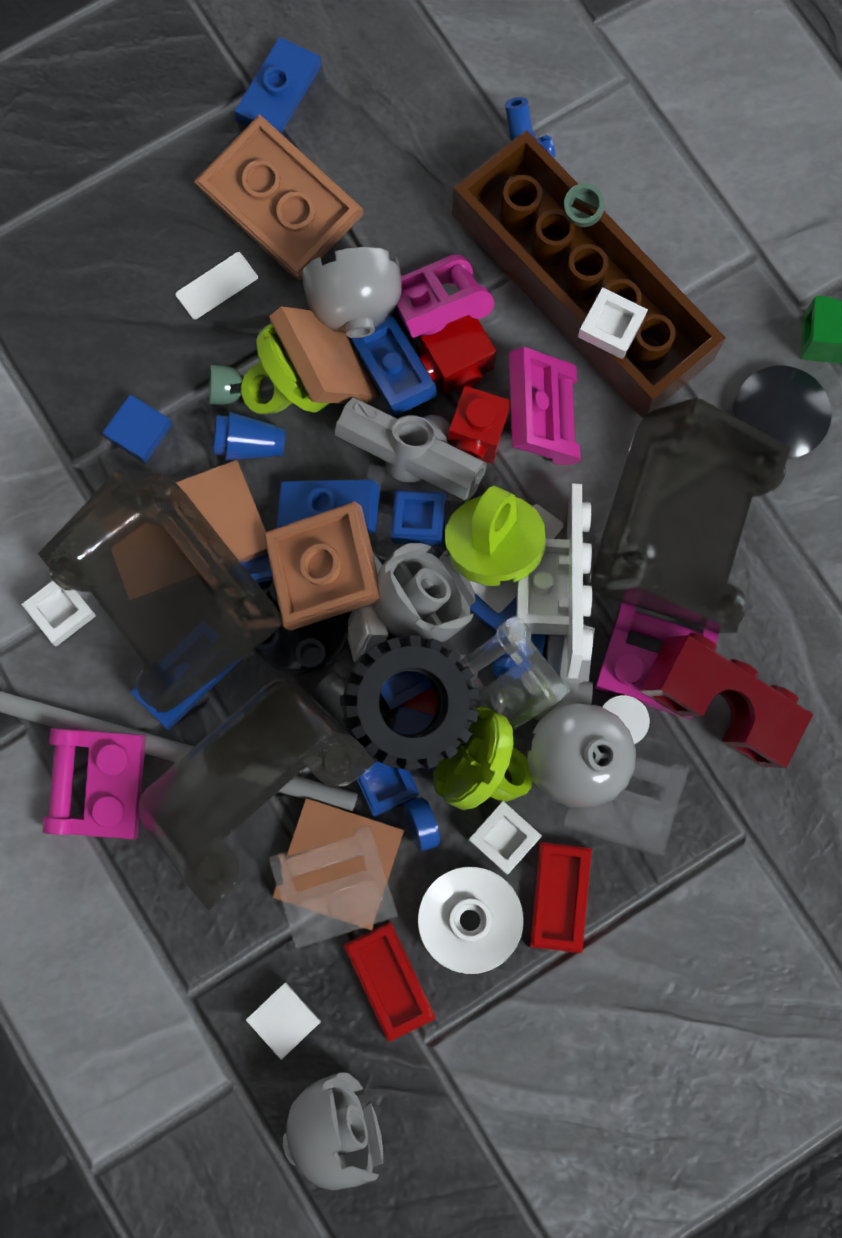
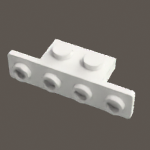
M576 483L571 485L567 508V539L545 538L546 550L539 566L526 578L517 581L516 633L566 635L567 678L578 679L581 662L591 660L593 643L592 630L583 629V616L590 617L592 607V586L583 585V573H590L592 546L591 543H583L582 532H589L591 502H582V484Z

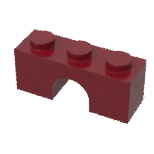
M689 633L686 636L666 638L639 691L679 716H704L712 699L717 694H720L727 701L731 712L730 724L721 742L761 767L787 768L813 716L811 712L797 704L798 696L777 685L768 686L756 678L758 671L740 660L730 659L729 661L715 652L717 645L702 635Z

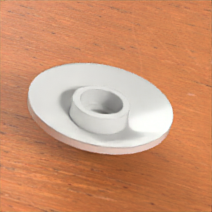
M462 867L443 874L426 891L419 908V932L429 954L444 967L464 974L483 973L504 963L516 949L523 930V911L516 892L501 876L483 868ZM472 910L478 914L480 923L475 930L467 931L461 926L460 916L464 911Z

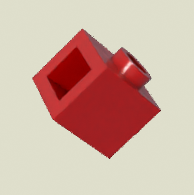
M466 315L447 323L441 331L435 334L421 336V356H419V359L433 382L436 381L441 392L445 395L454 389L458 392H463L464 386L472 388L483 379L482 375L494 370L497 351L479 320Z
M464 386L449 429V445L484 462L494 464L509 420L511 400Z

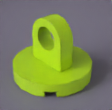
M272 323L263 328L256 339L260 361L248 370L241 384V394L248 408L257 414H273L286 409L294 403L305 411L316 413L330 403L313 402L310 400ZM266 376L271 379L274 385V395L269 402H266L260 393L261 381Z
M492 486L483 495L466 501L452 513L445 528L446 551L454 570L469 581L485 586L501 585L500 581L511 579L516 582L526 578L539 566L546 550L545 524L537 510L530 504L504 489Z
M483 706L474 708V710L479 711L477 722H472L468 731L472 735L467 743H461L456 748L458 753L451 759L445 758L439 761V765L433 771V785L437 795L443 797L444 802L461 810L476 808L489 797L504 802L514 800L527 794L533 783L526 757L513 747V728L507 717ZM507 769L511 774L512 784L504 776Z

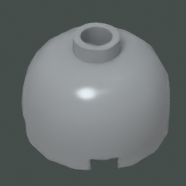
M371 247L347 248L335 251L336 261L323 266L321 257L312 260L303 269L302 274L305 297L309 309L313 311L319 321L330 329L346 332V336L350 338L366 337L373 334L375 327L386 322L396 311L402 293L401 272L397 257L395 256L390 261L389 251Z
M423 543L406 544L397 549L385 561L377 576L380 598L372 604V607L378 619L386 626L387 632L395 638L413 635L421 636L424 639L433 638L440 642H445L471 621L473 614L470 615V606L475 602V592L470 581L454 570L448 555L445 554L439 559L427 553L431 546Z
M569 704L551 710L537 723L532 733L535 736L532 741V749L528 751L527 763L533 782L548 799L567 807L592 808L614 800L628 786L635 770L636 748L630 730L614 713L597 705Z
M337 1073L320 1079L306 1087L291 1105L286 1124V1133L283 1137V1148L288 1161L295 1165L310 1182L320 1188L329 1190L357 1187L375 1181L379 1175L372 1173L373 1167L383 1163L382 1135L372 1104L365 1105L362 1110L359 1098L354 1092L362 1090L363 1087L349 1073Z

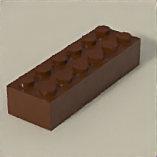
M526 130L454 187L452 216L631 407L645 419L715 359L726 337L605 211H603L601 218L595 224L588 227L576 226L567 219L564 211V199L567 192L575 185H578V183ZM575 200L571 206L590 216H593L596 212L584 207ZM602 287L648 309L623 359L578 338L579 330Z

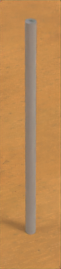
M0 691L1 713L53 728L145 734V754L305 800L307 798L353 813L358 797L356 792Z

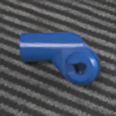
M524 97L509 99L505 103V110L511 141L515 140L526 130L536 139L532 130L528 100ZM544 135L537 138L536 140L555 158L556 153L552 137Z

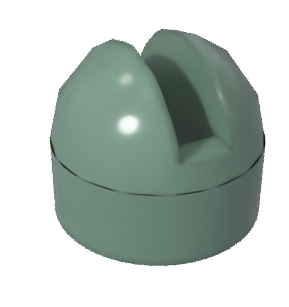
M581 183L572 187L564 199V211L567 219L579 227H588L595 224L601 218L604 211V197L601 191L596 186L588 183ZM575 200L584 207L596 212L593 216H590L571 206Z
M210 365L209 404L225 405L238 400L241 396V389L231 388V384H238L243 381L238 371L228 366Z

